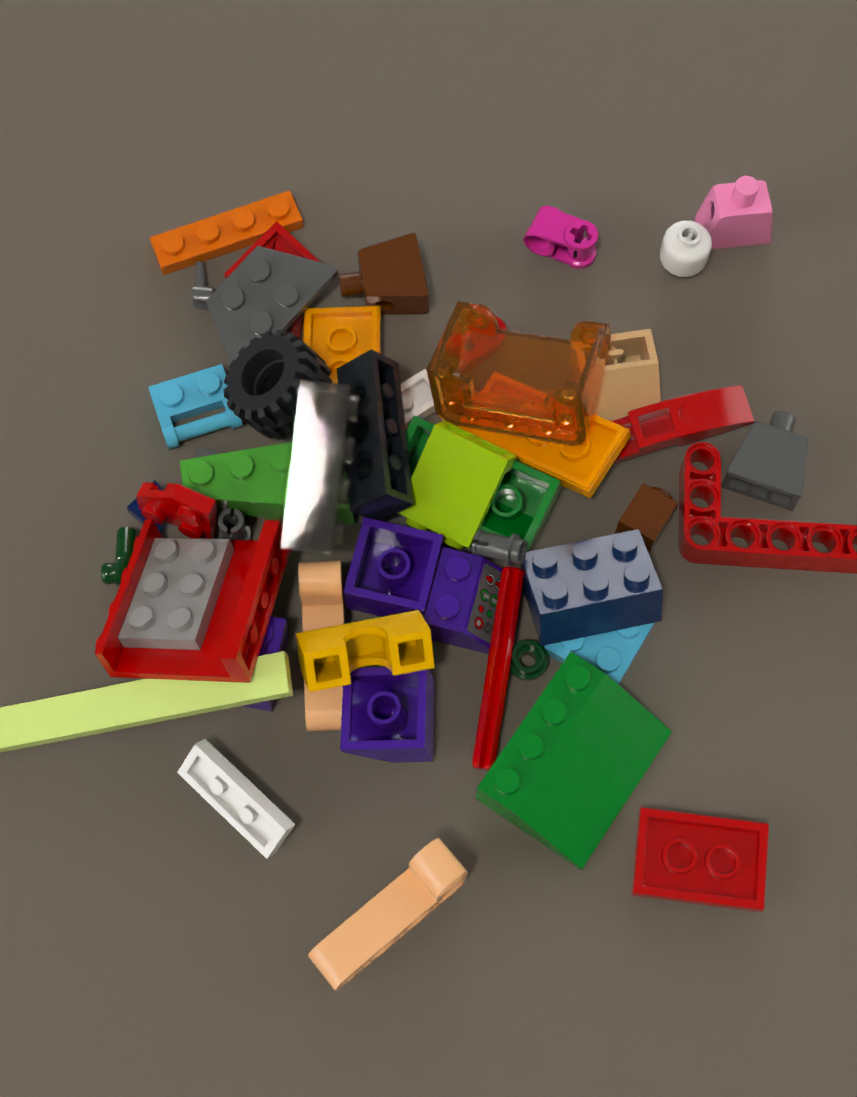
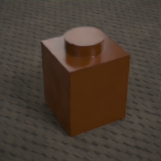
M643 483L619 519L615 534L639 529L647 551L650 554L671 521L678 503L672 500L670 494L659 487L651 488Z

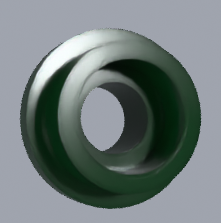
M527 639L515 643L512 650L510 672L515 677L525 681L535 680L542 676L548 666L546 649L534 640ZM526 655L531 656L535 660V664L531 667H525L521 664L520 658Z

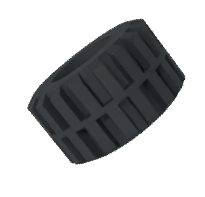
M277 330L275 334L271 331L263 333L262 338L255 337L250 340V345L246 348H241L237 359L232 360L229 366L231 369L230 373L225 376L224 383L228 385L223 390L224 397L228 400L226 402L228 408L258 433L269 439L275 437L277 440H284L288 434L294 437L300 434V429L305 428L307 430L313 425L312 420L316 416L320 417L323 412L321 409L323 404L328 403L330 395L327 391L332 388V380L329 378L331 371L325 364V361L295 334L291 332L288 334L284 330Z

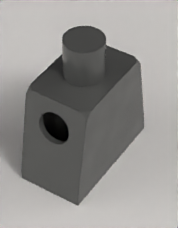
M776 411L773 413L769 425L762 422H754L730 464L721 488L793 511L803 492L808 439L805 436L792 433L796 418L788 412Z

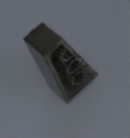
M300 379L281 548L333 554L335 546L343 545L345 521H339L341 504L347 505L349 498L350 480L345 479L346 464L353 461L355 438H350L352 421H357L360 403V396H356V390L351 385Z

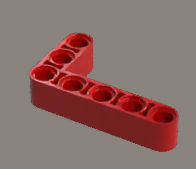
M698 442L688 448L679 472L678 531L679 552L688 562L709 565L857 574V552L853 548V545L857 544V525L721 517L720 453L715 446L706 442ZM701 462L707 466L708 470H698L691 463ZM691 499H703L708 504V507H697ZM701 535L706 538L708 544L698 545L693 542L690 536ZM731 538H742L746 541L748 547H737L731 541ZM772 540L783 541L787 545L788 550L777 549L773 545ZM812 542H819L825 545L828 553L817 551Z

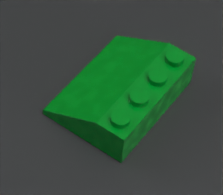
M570 652L478 785L475 799L582 871L672 731L607 674L573 652Z

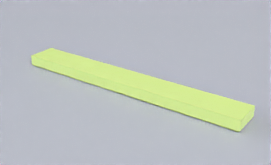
M282 651L258 656L250 683L141 679L0 707V753L293 696L288 654Z

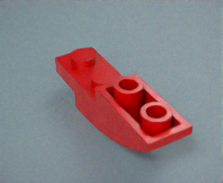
M743 386L707 390L661 401L628 411V416L611 421L628 428L631 436L613 464L676 444L679 447L753 424L755 421Z

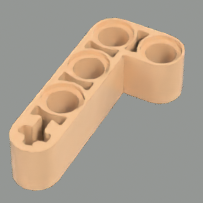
M341 560L299 562V592L302 604L303 632L345 624ZM304 680L307 732L341 730L343 686L309 692Z
M436 838L411 859L409 868L318 943L309 952V959L332 988L337 991L457 891L467 880V870L441 839Z

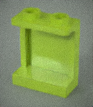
M447 421L439 422L434 425L411 477L414 505L398 512V514L406 517L405 522L413 528L424 531L430 529L438 534H442L443 542L449 546L463 549V547L470 548L472 543H477L478 540L473 539L474 535L480 530L505 473L511 470L517 455Z

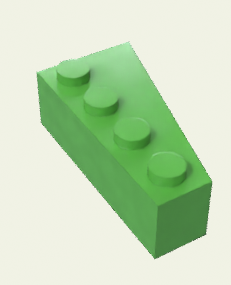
M340 434L180 460L182 485L216 500L218 517L223 510L231 508L232 515H234V510L237 509L242 513L243 517L256 516L265 517V520L280 521L281 518L304 519L307 523L335 521L340 522L341 525L355 526L354 515L349 509L345 458Z

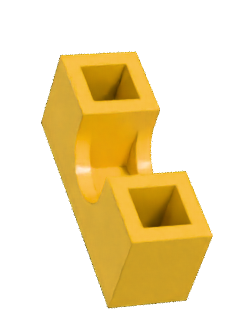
M419 610L295 633L301 673L309 692L350 685V673L357 668L369 665L387 667L393 676L435 668L431 630Z

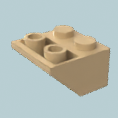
M651 329L574 339L570 365L581 409L613 421L628 416V411L661 402L659 362Z

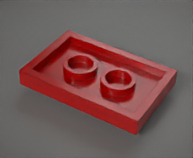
M640 807L638 811L631 896L762 912L765 903L769 824Z

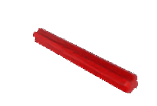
M504 567L501 572L472 766L479 770L489 771L496 761L524 571L517 567Z

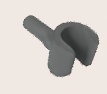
M197 261L195 263L196 282L191 289V294L194 298L193 306L198 309L209 310L206 300L213 294L215 288L205 287V264L203 261Z

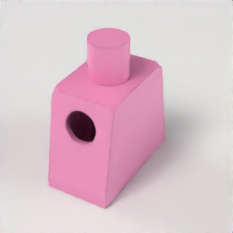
M742 176L738 178L736 183L717 184L710 189L694 219L695 222L708 230L712 239L711 249L768 244L771 242L773 212L767 184L765 181L756 180L751 176Z

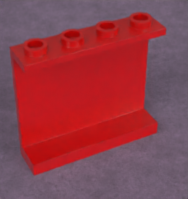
M145 519L140 534L135 538L134 550L128 566L122 572L121 584L115 600L109 606L108 618L102 634L96 640L94 654L110 677L250 683L292 549V544L281 521L265 520L258 540H230L234 547V552L201 650L127 648L118 639L155 538H163L153 519Z

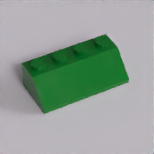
M415 415L406 431L411 477L435 425ZM514 461L511 470L505 473L480 530L508 537L512 534H518L522 540H526L528 552L544 527L562 489L560 480L518 461Z

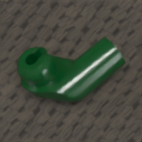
M125 526L117 530L115 563L107 562L101 566L103 583L107 585L116 583L117 586L121 584L122 572L127 568L134 550V541L137 537V532L134 528Z

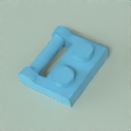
M222 364L148 387L168 450L180 446L179 442L229 426L232 429L243 426L242 419L236 416L226 404L228 400L224 397L223 390L228 385L224 383L226 374ZM222 407L225 408L224 412L173 427L172 423Z

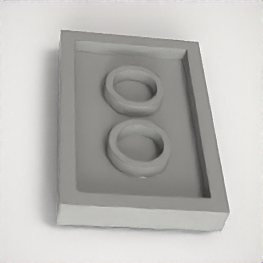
M155 538L118 636L122 645L127 648L201 650L234 552L231 541L229 539Z

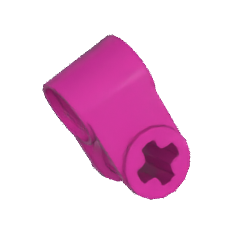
M542 206L539 208L523 238L524 244L529 250L537 255L547 256L576 269L589 267L596 258L595 245L598 240V230L593 223L566 214L552 206ZM584 231H587L586 238H584ZM574 250L577 251V258H574Z

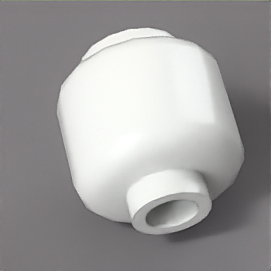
M687 220L671 225L665 232L660 248V260L663 267L669 273L678 277L697 275L704 269L712 248V239L708 230L697 222Z

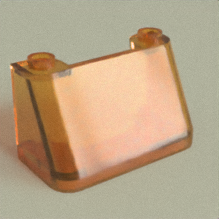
M458 301L426 369L437 415L442 420L456 426L568 446L581 445L586 440L592 422L611 340L610 324L595 321L579 322L573 327L570 340L499 329L495 314L487 306Z

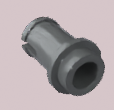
M228 508L219 514V539L250 540V528L244 522V517L239 510L235 509L234 515H232L231 508Z
M478 530L475 533L474 540L489 543V545L483 546L472 543L473 555L502 560L510 567L515 564H522L525 560L527 542L522 540L518 534H512L508 537L485 532L484 530Z

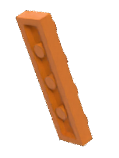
M289 190L149 238L163 275L193 266L197 261L204 262L252 246L276 221L289 233L304 227L302 217Z

